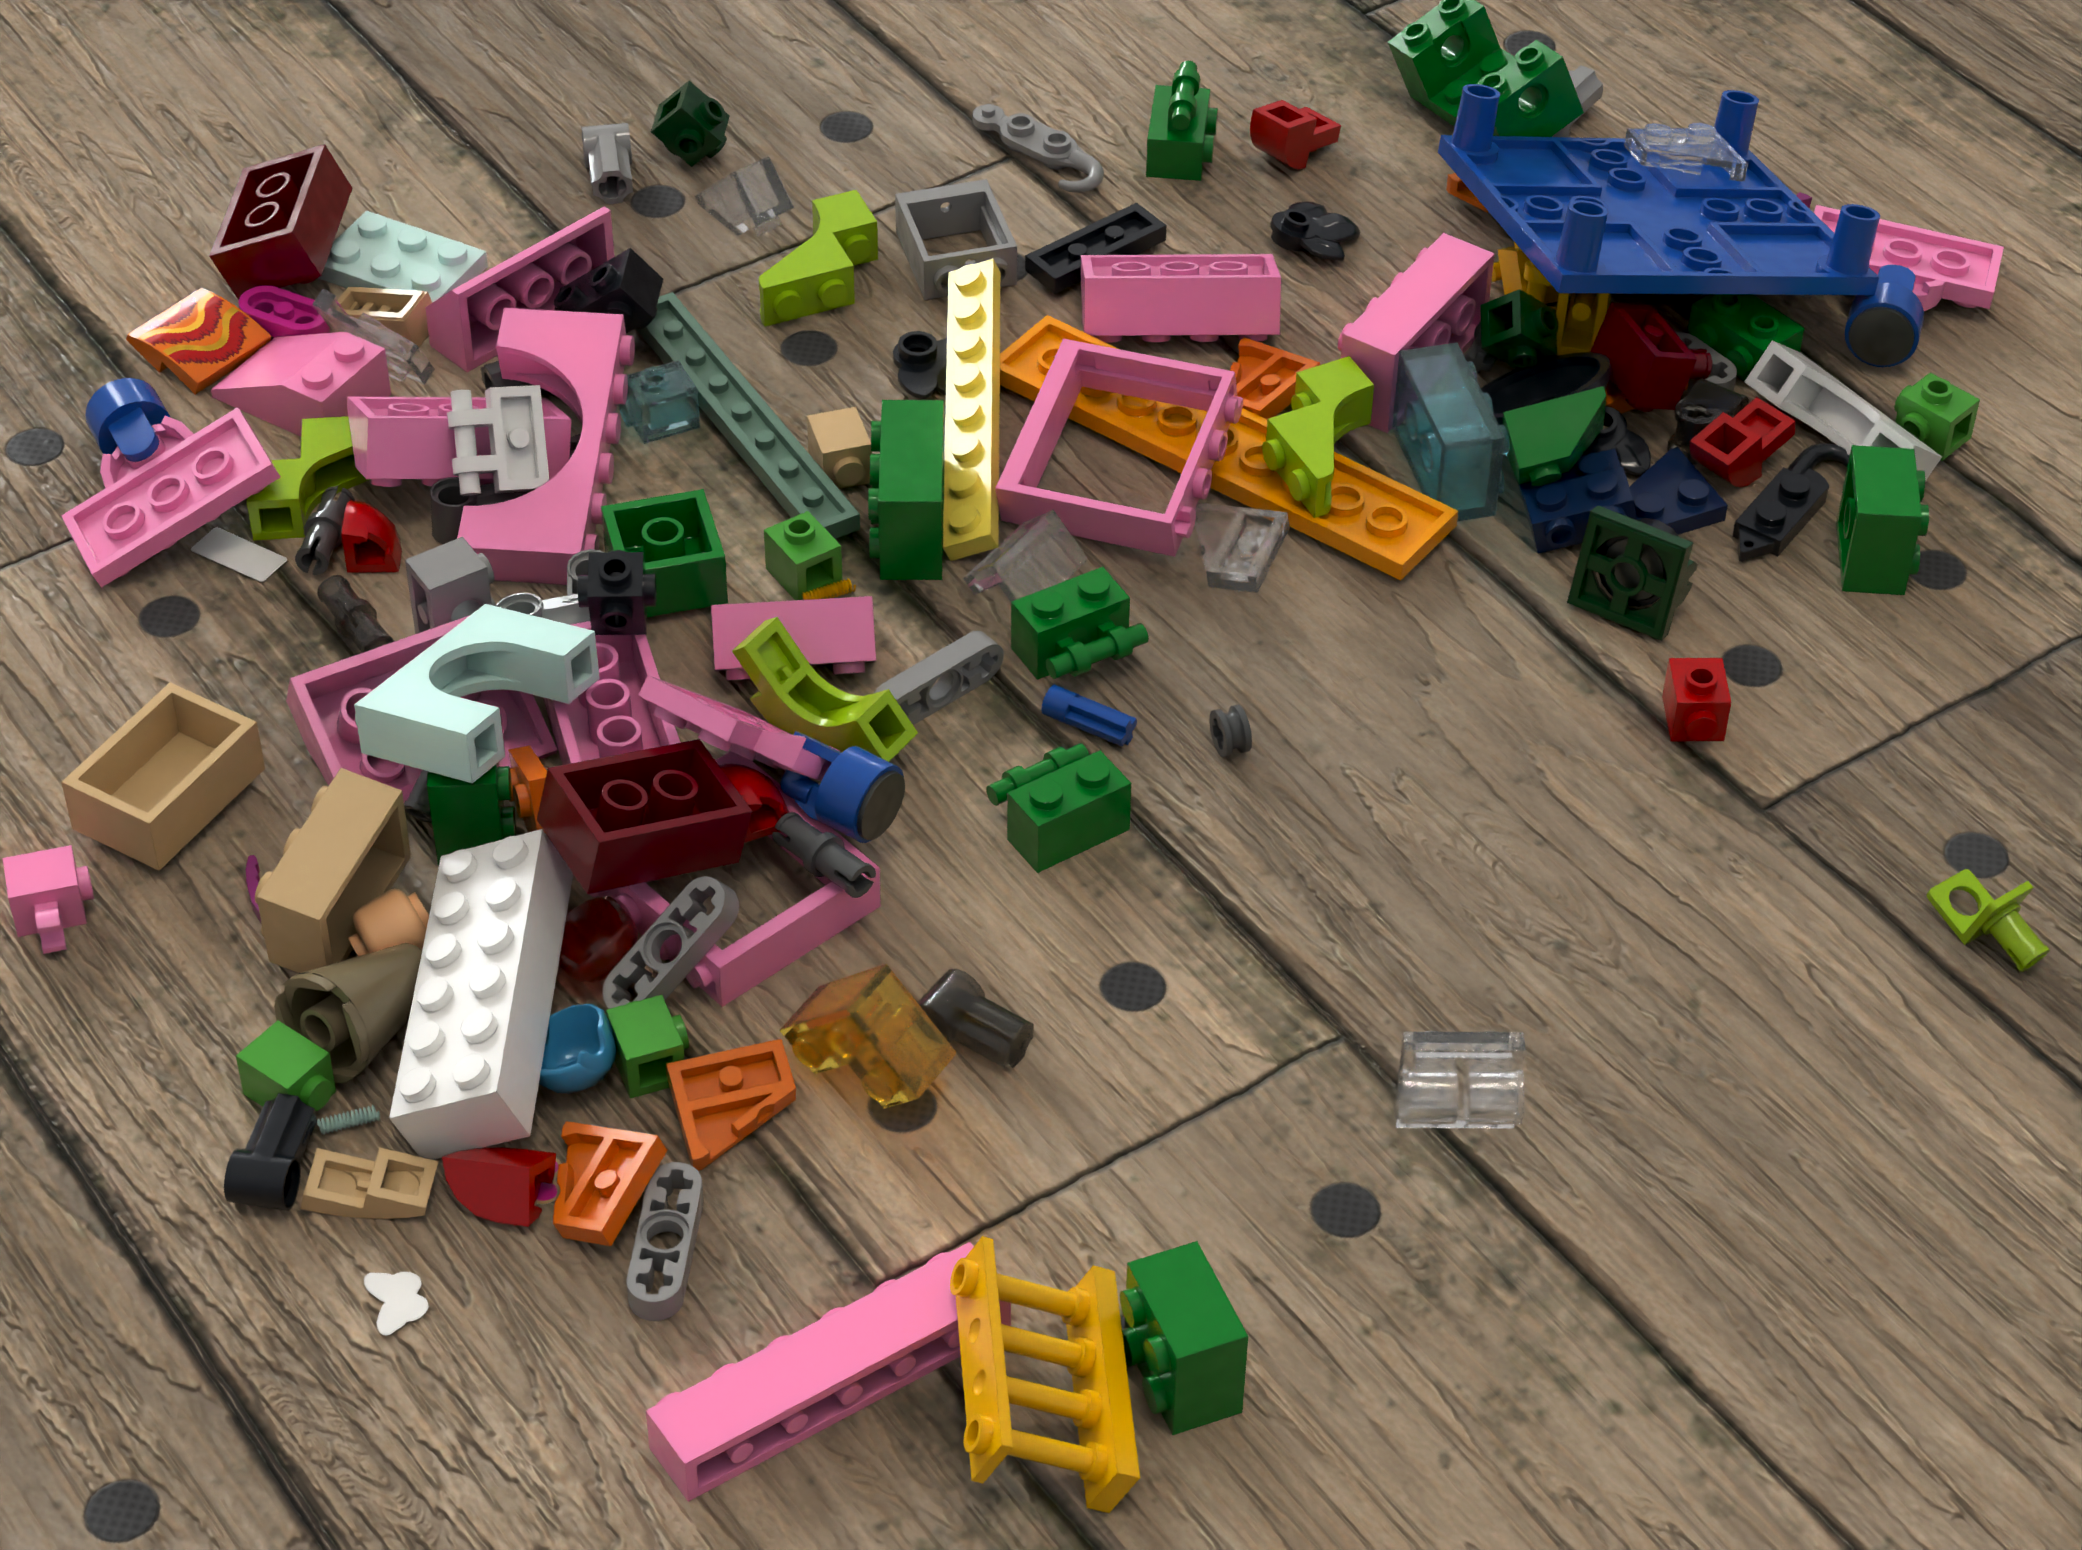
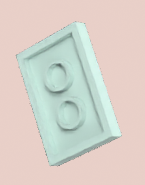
M365 211L333 242L322 276L318 278L344 288L363 287L428 291L433 303L451 290L480 275L488 267L487 253L484 250Z

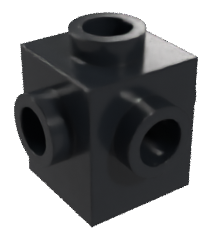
M615 550L608 553H589L588 575L578 576L579 608L589 607L591 630L595 631V635L647 634V606H656L657 587L656 574H646L644 552Z

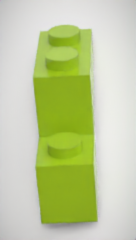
M857 190L812 200L813 236L759 276L760 319L764 327L855 304L854 266L878 260L877 220Z
M1350 356L1296 372L1295 395L1291 398L1292 411L1267 419L1266 441L1262 445L1264 460L1269 469L1276 471L1288 485L1292 497L1296 501H1301L1314 518L1327 514L1331 509L1334 444L1348 432L1371 424L1374 384Z
M348 416L302 419L300 458L271 460L280 478L246 500L253 541L304 538L306 521L314 508L321 503L324 490L331 486H338L337 493L342 491V488L349 489L371 480L366 479L355 467Z

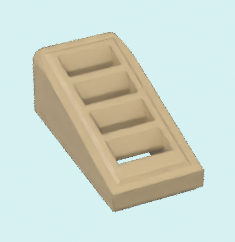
M348 287L328 311L330 325L399 346L419 348L429 336L425 307L430 305L432 301L428 291Z

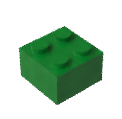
M1852 445L1836 521L1842 591L1905 595L1909 575L1918 574L1920 545L1916 544L1918 536H1926L1929 506L1920 504L1925 491V472L1917 470L1915 449Z
M704 489L601 506L605 553L615 550L644 552L646 574H656L657 602L656 606H647V618L728 603L725 554Z
M1198 1241L1127 1262L1126 1290L1121 1291L1119 1295L1121 1309L1125 1317V1327L1122 1329L1125 1358L1129 1366L1137 1364L1143 1376V1392L1153 1414H1162L1172 1435L1242 1413L1248 1334Z

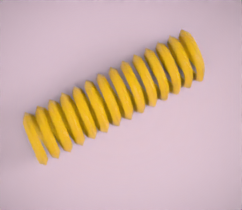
M849 578L843 581L840 580V582L837 581V583H830V585L827 584L823 588L820 587L816 588V590L813 589V591L803 592V600L837 598L838 596L848 594V592H855L856 584L852 587Z

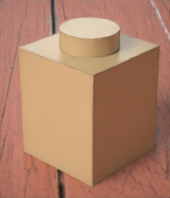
M850 407L808 415V453L838 489L869 484L870 454H872L871 441L857 408Z

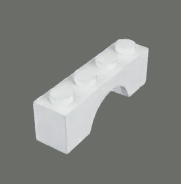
M1773 340L1744 381L1778 408L1806 423L1836 445L1845 448L1849 456L1852 445L1915 449L1917 470L1925 472V481L1942 458L1941 455L1802 353Z

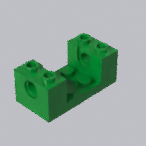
M1441 0L1436 7L1417 21L1408 24L1403 31L1388 41L1410 97L1452 126H1455L1462 89L1468 84L1486 85L1500 92L1493 136L1552 137L1584 113L1563 56L1538 40L1520 49L1516 55H1511L1500 47L1484 5L1476 0Z

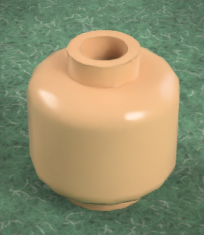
M394 888L366 903L354 912L353 924L357 933L348 937V940L358 956L403 943L415 945L422 950L429 914L416 892L407 896L402 890Z

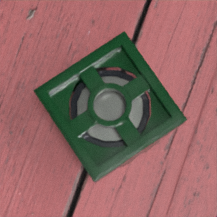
M1597 505L1590 511L1567 603L1662 641L1669 634L1675 609L1683 603L1692 588L1693 583L1688 580L1697 570L1698 566L1694 561L1689 560L1694 542L1679 537L1673 528L1660 520L1650 518L1635 520ZM1597 572H1598V574H1599V577H1600V580H1601L1602 585L1606 588V590L1610 593V595L1613 596L1612 599L1606 594V592H1605V591L1602 589V587L1599 585V582H1598V579H1597V576H1596V573H1597ZM1653 604L1652 606H1650V607H1648V608H1643V609H1635V608H1630V607H1628L1629 605H1633V606H1638V607H1639V606H1644V605Z

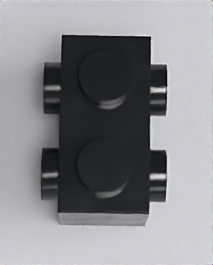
M629 248L560 288L559 293L554 299V311L623 314L627 334L635 328L638 330L645 328L655 318L663 278L633 249Z

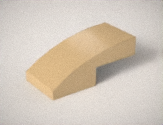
M379 1147L376 1161L317 1148L300 1209L322 1214L365 1219H396L424 1216L439 1161Z

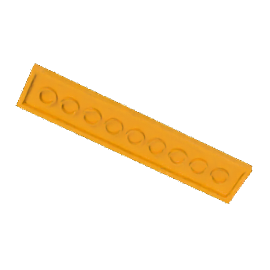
M1046 315L1000 353V385L1035 402L1063 339L1118 348ZM1082 387L1068 418L1182 474L1208 411ZM1242 408L1238 423H1231L1228 428L1227 448L1222 461H1215L1211 469L1212 481L1210 488L1400 581L1457 526L1458 510L1334 452V476L1331 481V509L1327 514L1314 518L1301 501H1296L1292 497L1288 485L1276 471L1269 469L1264 460L1262 445L1266 441L1267 419Z

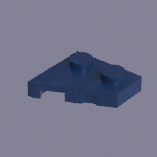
M1678 447L1670 449L1630 486L1637 519L1650 518L1660 520L1673 528L1678 535L1719 523L1726 519L1728 505Z

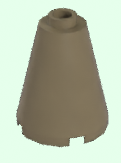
M403 943L296 974L283 984L285 986L284 992L276 996L274 1005L276 1021L279 1020L329 1052L335 1083L348 1082L364 1071L409 1020L422 950L415 945Z

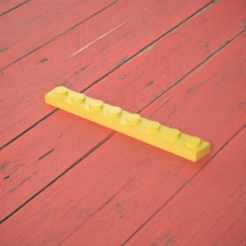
M994 259L977 264H969L958 270L948 272L943 549L950 561L999 548V505L995 488L999 481L1001 272Z

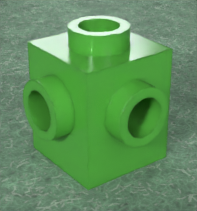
M1930 372L1913 386L1908 385L1901 391L1894 405V410L1897 412L1895 422L1941 455V461H1943L1971 439L1980 399Z

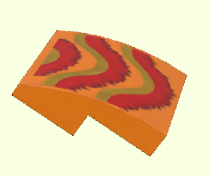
M200 288L127 334L126 340L159 373L169 368L196 395L239 367L271 340V335L234 304L211 291Z

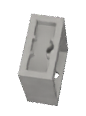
M987 179L895 194L896 234L924 300L948 296V272L990 259H994L1001 272L1000 287L1017 285V245ZM943 203H950L947 207L941 208ZM981 230L988 247L929 256L922 240Z

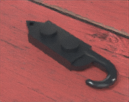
M1827 443L1811 445L1803 450L1787 469L1782 468L1735 521L1732 537L1738 539V558L1740 562L1769 553L1778 557L1826 502L1829 484L1822 475L1813 469L1819 462L1826 460L1838 461L1847 468L1850 456L1845 448Z

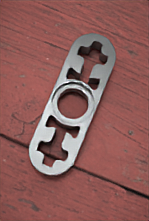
M982 631L970 632L887 680L874 693L889 689L914 725L990 680L997 673L1003 662V648Z
M708 876L699 877L691 881L608 974L602 993L606 1006L610 1009L631 1002L629 1001L631 995L627 989L633 982L636 983L634 988L638 993L633 1001H640L658 995H663L664 1000H666L734 923L739 911V900L734 890L715 878ZM710 896L715 908L708 915L703 903ZM686 920L691 921L689 924L697 928L695 933L683 926ZM679 934L682 945L678 956L669 963H662L660 958L662 944L668 937ZM646 965L659 972L655 978L651 977L653 973L645 969Z
M670 1162L659 1166L650 1179L645 1191L626 1283L631 1310L638 1317L649 1321H660L672 1317L680 1310L684 1302L704 1203L702 1177L696 1168L686 1163ZM680 1188L682 1190L679 1192L677 1199V1211L668 1209L667 1196L672 1194L673 1189ZM661 1232H673L682 1238V1241L677 1246L670 1249H658L649 1243L653 1236ZM654 1270L663 1272L664 1286L659 1288L658 1294H648L647 1292H650L653 1287Z

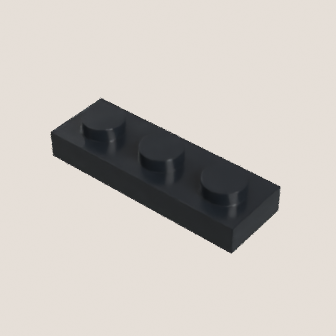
M1136 202L1025 255V271L1056 294L1081 282V255H1137L1166 241L1167 225Z

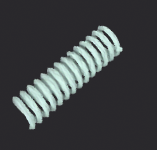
M372 1105L371 1108L368 1106L367 1110L366 1107H363V1111L359 1108V1113L355 1109V1114L351 1110L350 1113L347 1111L346 1115L344 1112L342 1116L339 1113L338 1118L334 1114V1119L331 1115L329 1118L326 1116L325 1120L322 1117L321 1121L317 1119V1125L321 1133L325 1135V1133H333L334 1130L337 1132L338 1129L342 1130V1128L346 1129V1127L350 1129L351 1126L363 1125V1122L367 1124V1122L379 1121L380 1112H376L375 1106Z

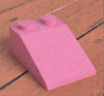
M348 332L274 337L213 387L211 394L212 398L235 408L238 407L248 414L301 437L302 419L348 416L347 397H389L391 389L385 348Z

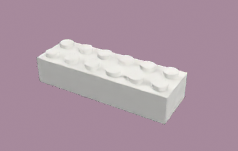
M543 829L517 836H509L502 840L469 849L457 850L453 853L442 855L440 858L389 1119L419 1157L434 1160L457 1151L484 1148L531 1135L573 879L572 871Z

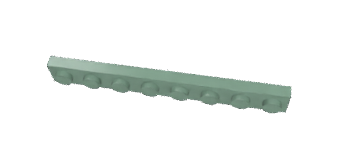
M671 292L660 296L657 303V314L653 321L645 328L636 330L792 518L809 511L835 539L860 530V513L676 295Z

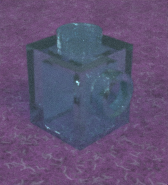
M679 360L656 367H649L643 371L627 375V400L625 405L619 404V409L627 427L633 426L644 444L700 428L698 389Z

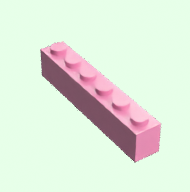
M971 1242L951 1252H943L934 1256L926 1265L897 1280L892 1279L882 1283L865 1297L845 1307H837L828 1311L817 1322L792 1335H783L776 1338L765 1349L736 1364L731 1363L722 1366L711 1377L682 1392H674L665 1396L655 1406L646 1410L649 1448L687 1501L693 1500L959 1358L961 1354L956 1296L951 1293L950 1279L957 1261L965 1258L974 1247ZM999 1300L1001 1324L1011 1326V1303Z

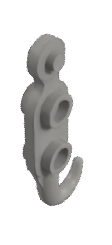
M991 104L981 105L973 110L972 122L974 126L981 130L998 132L1000 139L1010 150L1028 155L1044 163L1050 169L1058 170L1072 167L1088 175V177L1080 181L1060 180L1058 182L1059 188L1068 192H1088L1095 189L1102 182L1104 170L1101 163L1091 155L1086 154L1068 133L1050 128L1034 120L1028 114L1018 113L1008 117L1003 109Z

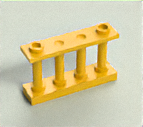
M982 1236L968 1255L957 1261L950 1279L951 1293L956 1296L967 1423L963 1443L964 1449L969 1453L971 1480L983 1484L1007 1455L1079 1472L1080 1478L1084 1480L1086 1507L1110 1513L1140 1479L1115 1271L1093 1265L1080 1282L1068 1291L1005 1276L996 1272L993 1239ZM999 1300L1061 1316L1062 1321L1067 1327L1068 1341L1001 1324ZM1004 1351L1067 1367L1069 1374L1072 1375L1074 1392L1007 1376ZM1009 1403L1073 1419L1074 1425L1078 1427L1080 1445L1012 1429Z

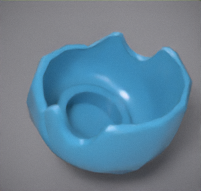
M593 1004L572 1005L550 1016L539 1080L540 1085L557 1093L569 1094L588 1089L606 1076L615 1061L617 1048L611 1024L603 1009Z

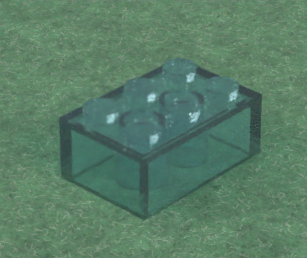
M1458 342L1399 351L1392 429L1422 493L1458 510L1457 522L1496 516L1498 494H1503L1505 488L1502 460L1503 455H1508L1509 436L1506 427L1503 424L1499 425L1493 414L1490 395L1487 392L1483 393L1478 384L1474 363L1472 361L1467 362Z

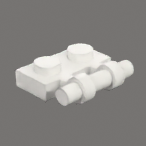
M540 385L490 387L485 390L486 408L473 409L471 390H455L450 392L452 411L447 412L448 427L454 430L457 458L452 459L453 475L459 476L460 495L481 494L479 474L493 473L495 493L533 491L549 481ZM476 427H488L491 455L477 456Z

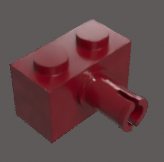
M1611 302L1590 351L1603 354L1609 358L1613 369L1611 380L1626 397L1629 405L1645 412H1650L1654 409L1676 410L1688 380H1705L1712 370V356L1710 353H1707V349H1689L1651 305Z

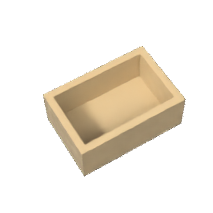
M169 682L61 782L72 829L160 871L265 770L258 725L256 721Z
M343 768L339 769L329 786H322L319 789L312 803L311 814L301 829L295 828L290 833L285 843L283 857L273 872L267 871L262 876L256 889L255 902L259 907L262 923L261 934L265 938L269 962L297 973H302L344 961L348 958L353 950L348 937L357 933L353 924L354 912L361 906L389 891L411 857L402 790Z

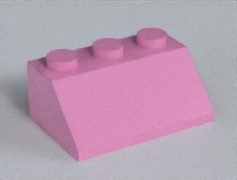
M872 596L711 605L715 671L726 670V680L751 679L732 650L765 620L774 617L779 618L811 666L833 664V674L865 673V663L876 661Z

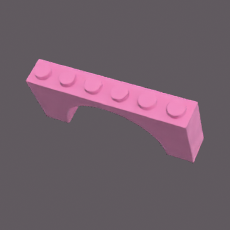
M504 308L496 344L502 379L540 385V388L554 394L576 414L582 424V432L578 445L569 461L552 479L530 493L505 502L490 505L463 506L457 539L463 537L477 554L483 553L492 566L495 581L567 585V565L571 557L580 551L589 549L599 550V536L595 534L596 524L603 525L601 506L607 505L606 494L602 493L603 484H611L613 480L614 457L609 451L610 445L618 444L620 440L621 417L616 412L618 404L625 405L627 400L628 378L623 372L625 365H633L635 352L634 336L626 335L623 314Z

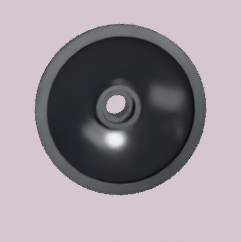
M1580 352L1550 357L1538 361L1531 368L1515 369L1489 382L1472 395L1467 402L1466 410L1472 423L1489 431L1503 433V412L1602 386L1606 389L1613 375V369L1609 358L1600 353Z

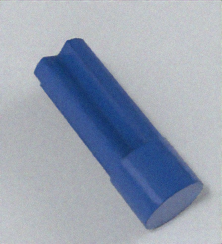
M1052 685L1043 699L1041 708L1043 715L1119 746L1128 745L1133 738L1132 731L1137 725V719L1057 685Z

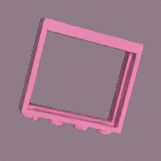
M1063 339L995 489L1001 521L1175 557L1183 537L1189 538L1193 532L1196 519L1195 508L1198 500H1205L1208 496L1212 481L1211 469L1215 461H1222L1225 455L1228 428L1231 423H1238L1241 416L1243 398L1237 397L1235 372ZM1082 387L1208 411L1165 514L1037 488Z
M732 751L716 759L715 761L718 765L730 763L745 765L768 776L780 791L789 812L799 814L803 820L822 833L831 832L838 836L844 842L846 850L875 868L876 876L870 878L861 873V875L874 883L867 893L858 898H852L844 889L827 877H816L825 884L824 887L725 949L721 950L714 944L690 971L686 979L694 989L699 986L721 1007L881 907L880 868L833 828L809 817L793 798L782 792L780 784L752 760ZM779 832L783 836L787 837V835L783 832ZM781 847L804 867L803 860L795 856L786 848ZM646 882L589 894L592 897H600L613 909L618 920L626 928H634L642 936L670 905ZM686 920L683 926L695 933L697 928L689 924L690 921ZM679 934L668 937L662 944L660 949V958L662 960L669 959L673 961L678 956L682 945Z

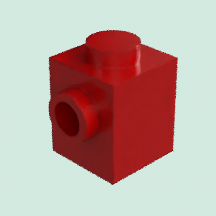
M1669 658L1662 698L1670 741H1724L1732 702L1723 658Z

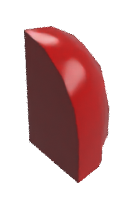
M348 501L341 531L347 573L399 572L402 548L395 525L376 507L365 502Z
M731 763L719 765L752 810L744 843L771 835L773 832H781L775 828V825L782 816L790 812L780 791L772 780L758 770L745 765Z
M503 1147L476 1148L442 1156L445 1179L456 1199L474 1215L496 1223L529 1227L542 1212L541 1207L535 1206L541 1183H553L556 1153Z

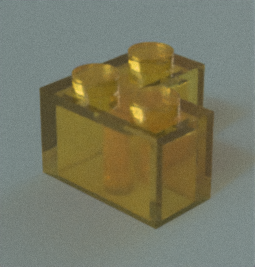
M887 964L820 985L779 1030L791 1044L797 1059L808 1066L814 1074L849 1065L862 1081V1086L866 1093L878 1101L884 1109L919 1099L957 1054Z

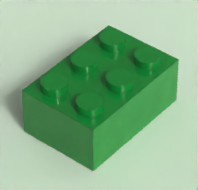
M882 400L881 421H871V452H880V454H870V485H872V488H869L868 517L871 520V524H879V527H870V559H880V580H942L944 400Z

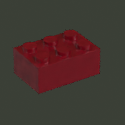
M325 144L243 168L209 255L238 300L245 291L253 287L268 285L282 288L296 283L307 284L322 276L353 189Z
M697 739L548 768L537 821L586 894H592L739 863L752 810L702 741Z

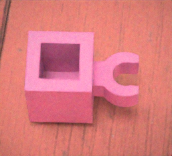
M72 845L2 858L8 900L18 937L40 934L43 954L67 950L63 928L87 924L83 901L94 899L88 866H76Z

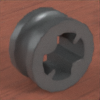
M1239 704L1230 706L1228 713H1224L1221 709L1212 710L1209 717L1210 732L1218 754L1221 757L1231 756L1235 748L1240 753L1250 751L1252 748V734L1243 707Z

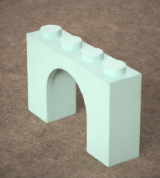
M484 604L354 704L355 722L358 728L361 753L474 783L505 757L500 708L461 697L487 690H513L570 704L600 679L595 631Z

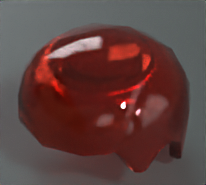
M602 896L585 901L567 913L558 965L567 975L579 982L594 983L605 980L613 968L636 944L638 938L636 924L629 913L610 896Z

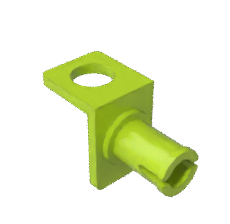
M1964 869L1931 888L1926 895L1927 899L1964 945L1983 934L1991 933L2017 965L2020 973L2037 964L2050 952L2047 945L2041 942L2018 913L2021 909L2020 903L2034 888L2029 881L1994 900L1969 869ZM1963 890L1971 894L1977 902V913L1971 916L1958 913L1950 903V892Z

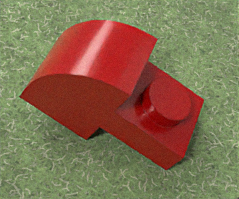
M1279 100L1253 109L1250 122V137L1257 149L1294 169L1300 170L1306 168L1309 152H1314L1321 147L1338 142L1341 125L1308 107L1299 109L1284 100Z
M1756 397L1733 418L1723 412L1690 440V454L1694 461L1733 486L1745 487L1762 477V463L1795 435L1796 421Z

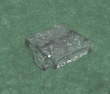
M1403 1032L1394 1109L1396 1128H1515V1125H1521L1524 1115L1523 1067L1526 1053L1524 1032Z

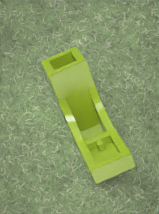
M778 617L765 620L732 650L758 689L750 698L751 702L770 724L792 735L795 731H798L840 750L841 753L849 747L858 746L889 762L918 734L889 689L870 695L859 696L846 693L823 679L809 664Z

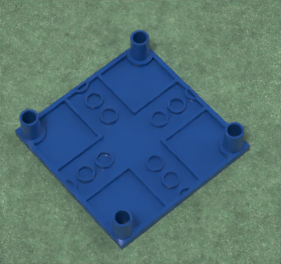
M1468 84L1462 89L1453 135H1441L1439 155L1558 293L1875 295L1879 276L1869 268L1880 214L1876 210L1863 205L1847 204L1841 207L1835 232L1821 221L1749 150L1759 99L1750 93L1738 90H1727L1722 93L1710 140L1493 136L1500 92L1486 85Z

